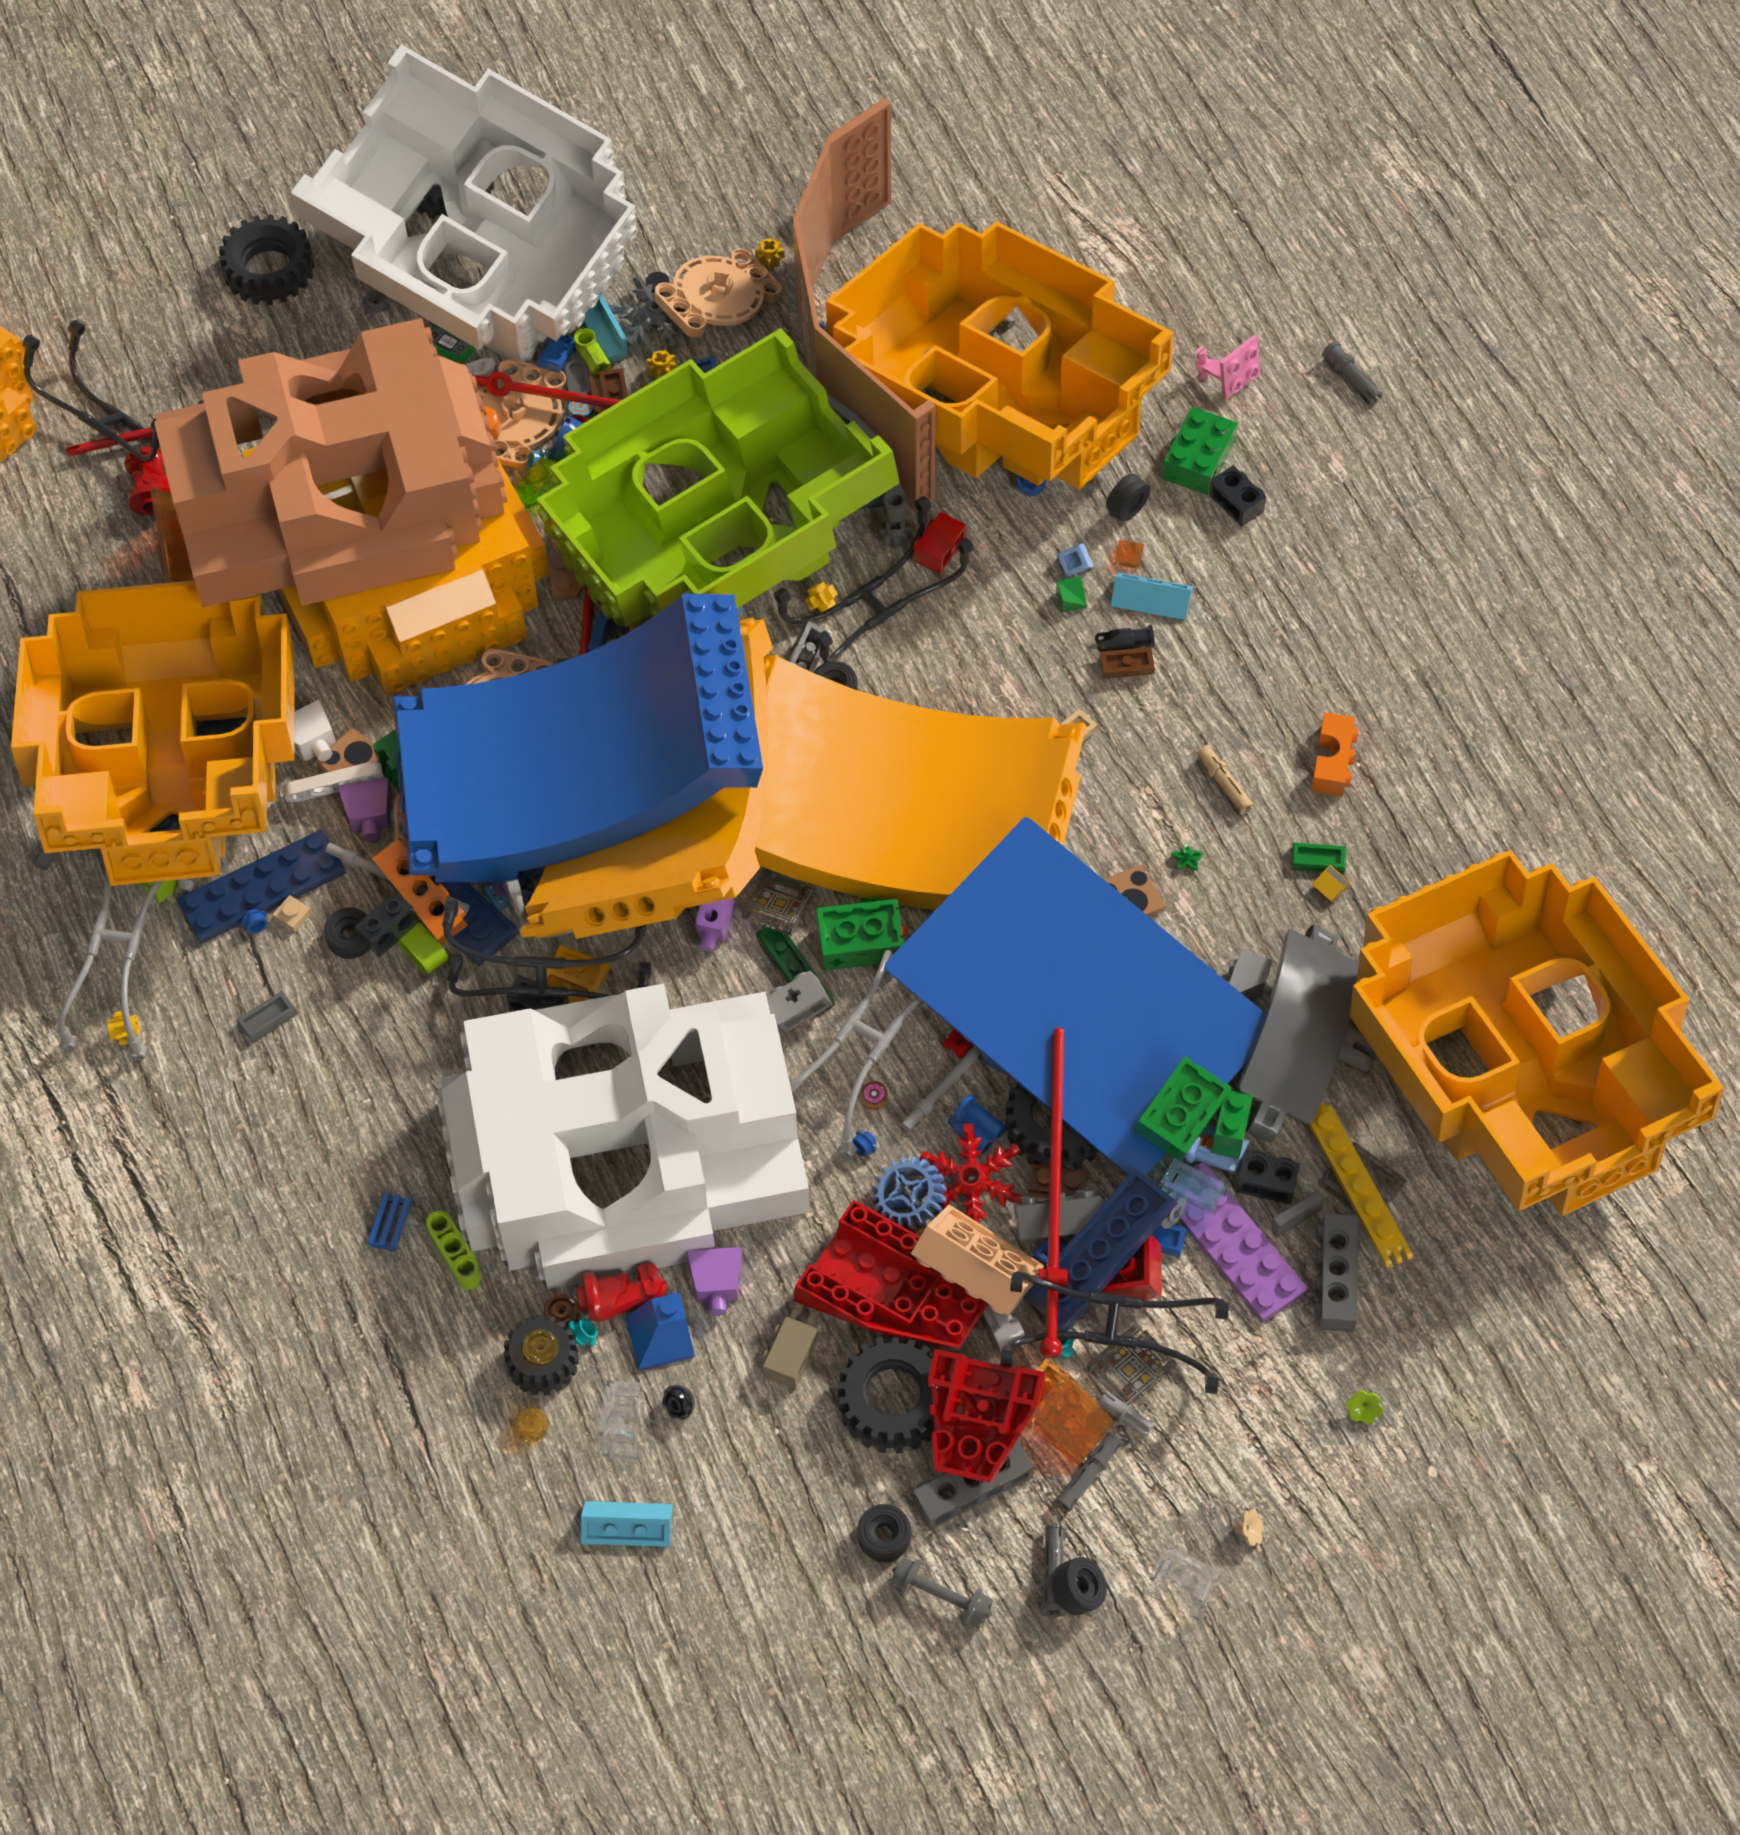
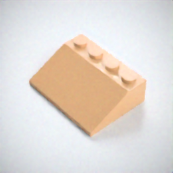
M948 1205L927 1225L911 1252L913 1256L917 1257L916 1260L921 1265L934 1268L948 1282L961 1285L970 1296L983 1299L990 1304L989 1306L992 1310L999 1314L1005 1313L1008 1316L1017 1307L1033 1284L1023 1280L1022 1293L1010 1291L1011 1275L1018 1271L1038 1277V1269L1045 1266L951 1205Z

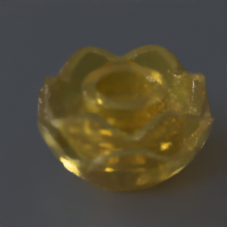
M539 1329L531 1332L524 1338L523 1353L530 1362L539 1365L547 1364L557 1356L559 1341L551 1332Z
M535 1407L525 1408L520 1411L513 1422L514 1432L525 1443L541 1441L550 1428L548 1416L544 1411ZM530 1422H533L534 1425H533V1426H529V1423H530Z

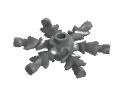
M636 276L633 282L638 289H634L632 292L640 296L637 300L645 302V306L638 308L633 303V307L625 302H621L622 307L608 305L613 315L620 314L619 319H624L628 316L634 319L638 315L643 317V321L633 323L636 326L626 330L627 333H631L626 337L627 346L631 347L638 337L644 340L645 331L650 333V326L657 329L656 334L661 332V342L667 340L671 350L678 349L680 345L674 336H680V333L671 329L675 326L667 323L670 317L654 301V293H651L652 284L645 286L642 277ZM662 293L663 297L671 296L669 293H667V295L665 293ZM681 307L675 309L677 312L686 311L685 309L681 310Z

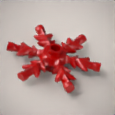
M963 1124L964 1140L959 1138L956 1140L964 1151L958 1152L960 1156L965 1158L962 1166H955L952 1157L948 1162L942 1151H938V1158L923 1151L919 1161L925 1159L929 1162V1165H934L938 1169L937 1173L944 1172L943 1178L952 1175L955 1179L952 1186L945 1185L947 1191L942 1193V1195L946 1197V1202L939 1203L938 1205L944 1210L949 1205L951 1199L956 1203L957 1194L963 1193L968 1198L962 1205V1207H968L964 1214L980 1224V1218L987 1219L985 1212L980 1208V1206L985 1205L984 1202L978 1199L981 1192H989L991 1201L996 1196L1002 1207L1006 1206V1200L1011 1203L1019 1202L1020 1197H1023L1011 1192L1015 1188L1014 1184L1000 1186L1002 1180L994 1183L989 1180L991 1171L1002 1173L998 1167H1012L1013 1163L1008 1160L1021 1153L1015 1143L1004 1152H1002V1147L998 1146L993 1158L988 1154L986 1163L979 1164L975 1158L981 1151L975 1150L981 1142V1137L974 1139L973 1124ZM970 1177H976L978 1179L974 1183H967V1180Z

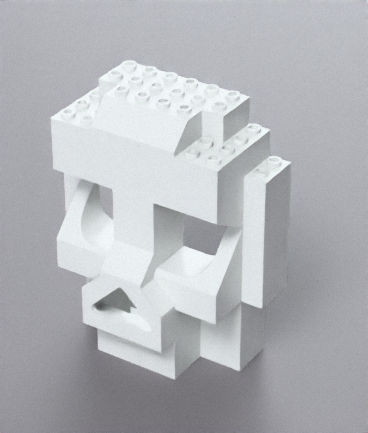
M400 45L388 61L390 76L363 111L365 125L344 153L335 149L313 179L304 174L291 191L296 215L354 249L351 257L357 279L479 350L484 345L506 359H513L519 362L530 361L534 356L535 347L539 342L542 343L547 336L557 341L561 335L572 333L575 327L582 325L585 313L589 308L592 309L599 299L598 295L602 289L606 290L609 287L614 272L620 271L625 262V244L628 240L632 241L637 234L635 205L625 200L624 174L614 167L612 139L490 69H487L474 87L405 46ZM513 167H543L549 179V185L545 193L528 216L485 192L498 175ZM434 185H439L447 217L442 214L428 233L408 237L405 223L422 202L423 197ZM441 252L465 255L489 269L478 284L467 289L452 287L428 271Z
M664 984L627 990L613 996L538 1010L525 1009L464 1021L465 1032H461L460 1037L465 1054L466 1072L442 1077V1088L437 1089L439 1112L443 1122L442 1131L447 1147V1161L451 1171V1185L459 1212V1226L465 1242L470 1243L472 1252L498 1247L502 1262H508L509 1270L537 1265L540 1281L546 1280L549 1290L583 1283L582 1274L584 1272L591 1271L598 1278L615 1277L622 1272L627 1274L636 1273L638 1265L641 1263L645 1264L646 1262L654 1263L657 1268L687 1263L688 1250L715 1249L713 1231L810 1212L809 1186L798 1141L796 1109L774 1013L770 1014L766 992L669 1010ZM596 1043H613L621 1046L630 1056L612 1070L560 1080L555 1079V1065L558 1058L564 1051L571 1048ZM670 1056L673 1067L700 1061L705 1062L712 1096L710 1103L699 1101L657 1075ZM648 1143L651 1163L647 1174L635 1189L605 1209H601L593 1204L576 1184L570 1158Z

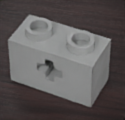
M811 971L796 975L792 982L773 989L770 995L767 996L771 1014L774 1013L777 1025L786 1033L832 1006L820 980Z

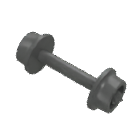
M902 1558L898 1566L892 1569L893 1577L890 1586L899 1590L902 1597H906L911 1587L914 1586L966 1610L963 1619L964 1626L972 1624L981 1628L986 1618L992 1616L990 1609L993 1599L986 1596L981 1588L976 1590L971 1600L917 1575L921 1565V1560L919 1559L911 1561Z

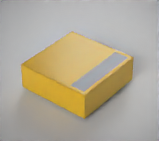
M1329 865L1312 883V886L1333 904L1351 883Z

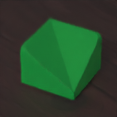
M1081 577L1057 581L1056 594L1062 612L1087 608Z

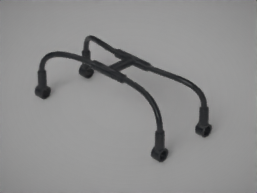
M73 320L69 324L68 331L71 333L68 347L70 350L69 365L72 377L80 390L100 406L104 412L110 415L99 420L53 397L34 382L30 368L33 366L34 354L40 346V340L31 334L24 338L22 346L25 348L23 359L24 374L28 384L36 393L78 416L80 421L108 439L116 441L137 459L143 462L154 460L158 449H160L154 423L156 418L153 419L150 426L153 430L152 437H149L152 439L150 445L152 449L149 456H145L119 437L116 431L109 428V426L120 422L134 431L144 429V427L113 405L100 400L81 381L76 369L75 355L79 348L80 337L86 329L83 323Z
M922 496L914 502L918 510L919 528L914 541L902 558L886 573L864 584L843 598L839 604L811 616L792 618L787 615L788 602L791 600L789 592L782 587L773 593L777 601L778 613L785 622L790 624H805L808 621L813 622L822 619L844 607L851 606L862 598L877 612L875 616L865 621V624L848 637L831 655H829V646L833 644V640L829 633L824 630L816 635L815 640L819 645V656L824 663L834 661L865 631L878 626L905 608L909 602L953 582L965 572L970 562V552L974 550V546L968 538H964L956 544L960 552L961 566L949 577L925 587L904 599L900 598L888 607H885L871 593L896 573L914 553L913 544L919 536H923L925 525L928 521V510L932 508L931 502L926 496Z
M446 900L442 927L445 939L453 948L465 955L484 961L512 964L516 967H533L536 969L537 986L518 985V987L476 990L458 989L455 983H457L459 972L463 967L462 954H451L447 977L448 986L453 994L464 997L517 994L518 996L567 998V996L597 999L613 996L573 990L567 987L548 986L546 968L565 969V967L593 966L621 959L638 947L642 937L645 936L648 924L635 927L636 937L627 948L605 957L584 960L535 956L501 957L471 950L459 944L452 937L450 929H452L454 919L458 914V901ZM640 962L637 988L648 987L649 978L651 977V962Z
M1017 1271L1011 1275L1010 1291L1022 1293L1023 1280L1067 1296L1089 1300V1303L1109 1305L1105 1333L1085 1331V1333L1057 1332V1339H1080L1088 1343L1133 1349L1140 1347L1169 1355L1200 1371L1205 1376V1393L1217 1395L1219 1377H1216L1204 1365L1168 1347L1137 1340L1136 1337L1117 1335L1120 1307L1141 1309V1307L1179 1308L1215 1305V1319L1227 1320L1229 1303L1224 1299L1197 1298L1176 1301H1145L1138 1297L1092 1291L1090 1293L1080 1292L1024 1272ZM1045 1333L1025 1336L1003 1346L1000 1366L1012 1367L1013 1349L1027 1343L1042 1341L1045 1339Z

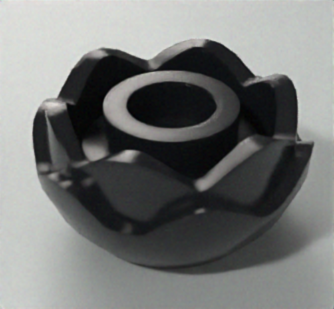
M672 1385L665 1389L662 1404L668 1409V1413L672 1418L684 1420L692 1415L695 1408V1398L688 1388L681 1385Z

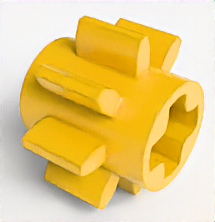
M769 238L759 241V248H755V258H758V261L764 267L770 269L777 265L780 266V259L785 258V252L781 248L780 241L777 242Z
M666 350L653 352L652 359H647L649 376H654L658 379L677 368L675 355H669Z
M821 581L807 590L809 596L805 601L810 610L817 608L819 613L836 604L834 598L838 593L833 584L826 586L824 581Z
M122 1011L114 1012L113 1019L107 1021L110 1039H119L120 1046L128 1044V1036L123 1022ZM130 1016L134 1035H140L137 1016Z

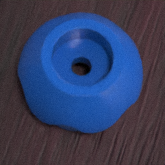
M1016 475V487L1026 496H1035L1044 490L1046 480L1037 486Z

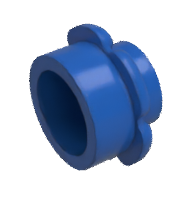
M249 910L245 913L241 924L249 933L257 934L267 927V915L264 911Z
M857 1131L855 1133L856 1136L852 1139V1144L857 1148L856 1152L863 1157L875 1153V1145L877 1144L875 1137L868 1131L864 1133Z

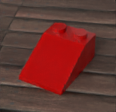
M1152 1234L1101 1293L1142 1298V1300L1162 1298L1161 1244Z

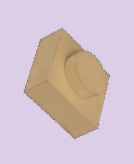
M1080 709L1061 723L1063 725L1083 722L1087 726L1083 741L1096 732L1098 724Z
M289 895L272 915L274 920L295 933L312 912L308 906Z

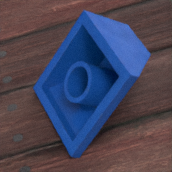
M680 1292L651 1299L625 1317L639 1371L695 1357Z

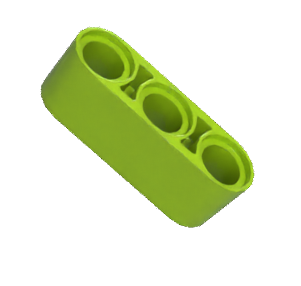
M420 922L396 943L425 975L430 974L449 960L444 948Z
M444 1211L432 1212L426 1219V1227L433 1245L460 1288L470 1290L477 1287L481 1281V1273L476 1258L448 1213ZM439 1225L446 1226V1228H444L441 1231L434 1230ZM452 1247L460 1248L455 1253L447 1252ZM466 1269L473 1270V1272L467 1276L461 1275V1273Z

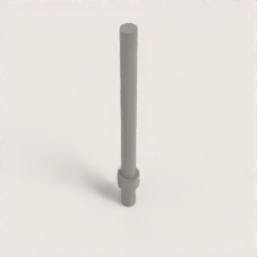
M332 843L327 845L326 853L342 859L344 864L351 867H360L389 880L375 862L361 857L359 852L350 848L346 850ZM421 885L416 893L420 895L426 894L428 886ZM450 896L446 898L447 900H457ZM457 900L458 905L467 914L470 906Z
M973 1046L925 1099H920L913 1106V1111L901 1123L903 1129L910 1131L921 1118H926L933 1110L932 1106L982 1054L979 1049Z

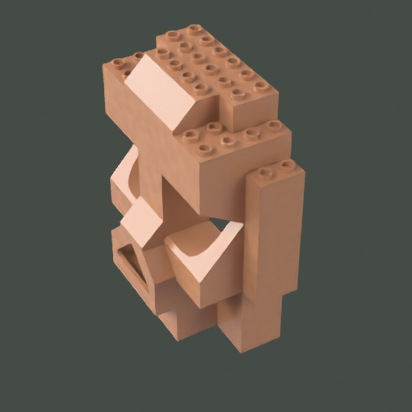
M422 318L362 331L351 349L298 360L271 352L240 359L238 363L243 383L202 392L204 401L202 404L155 414L156 421L154 423L169 487L202 607L295 585L301 606L453 570L455 569L454 558H458L456 547L480 541L478 531L483 530L481 519L505 514L503 503H507L504 490L505 484L502 473L498 470L499 464L495 453L496 447L493 436L489 433V422L487 416L481 412L484 411L481 396H478L476 392L478 391L475 376L468 372L467 366L438 356L436 347L433 344H429L433 343L430 327H424ZM340 389H353L362 394L319 405L304 402L315 395ZM257 410L277 419L264 438ZM262 439L247 458L240 457L238 444ZM385 469L389 478L387 496L378 518L336 505L327 499L316 487L317 485Z

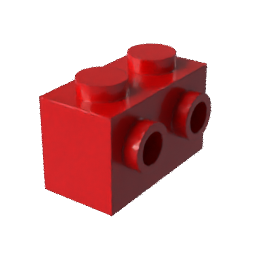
M940 511L935 519L929 521L923 536H919L913 544L914 562L941 574L958 551L956 544L966 538L967 524Z

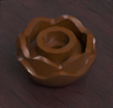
M558 1294L551 1297L544 1305L545 1319L549 1320L550 1316L555 1317L558 1324L563 1321L568 1328L569 1322L572 1320L576 1322L579 1316L578 1302L566 1294Z

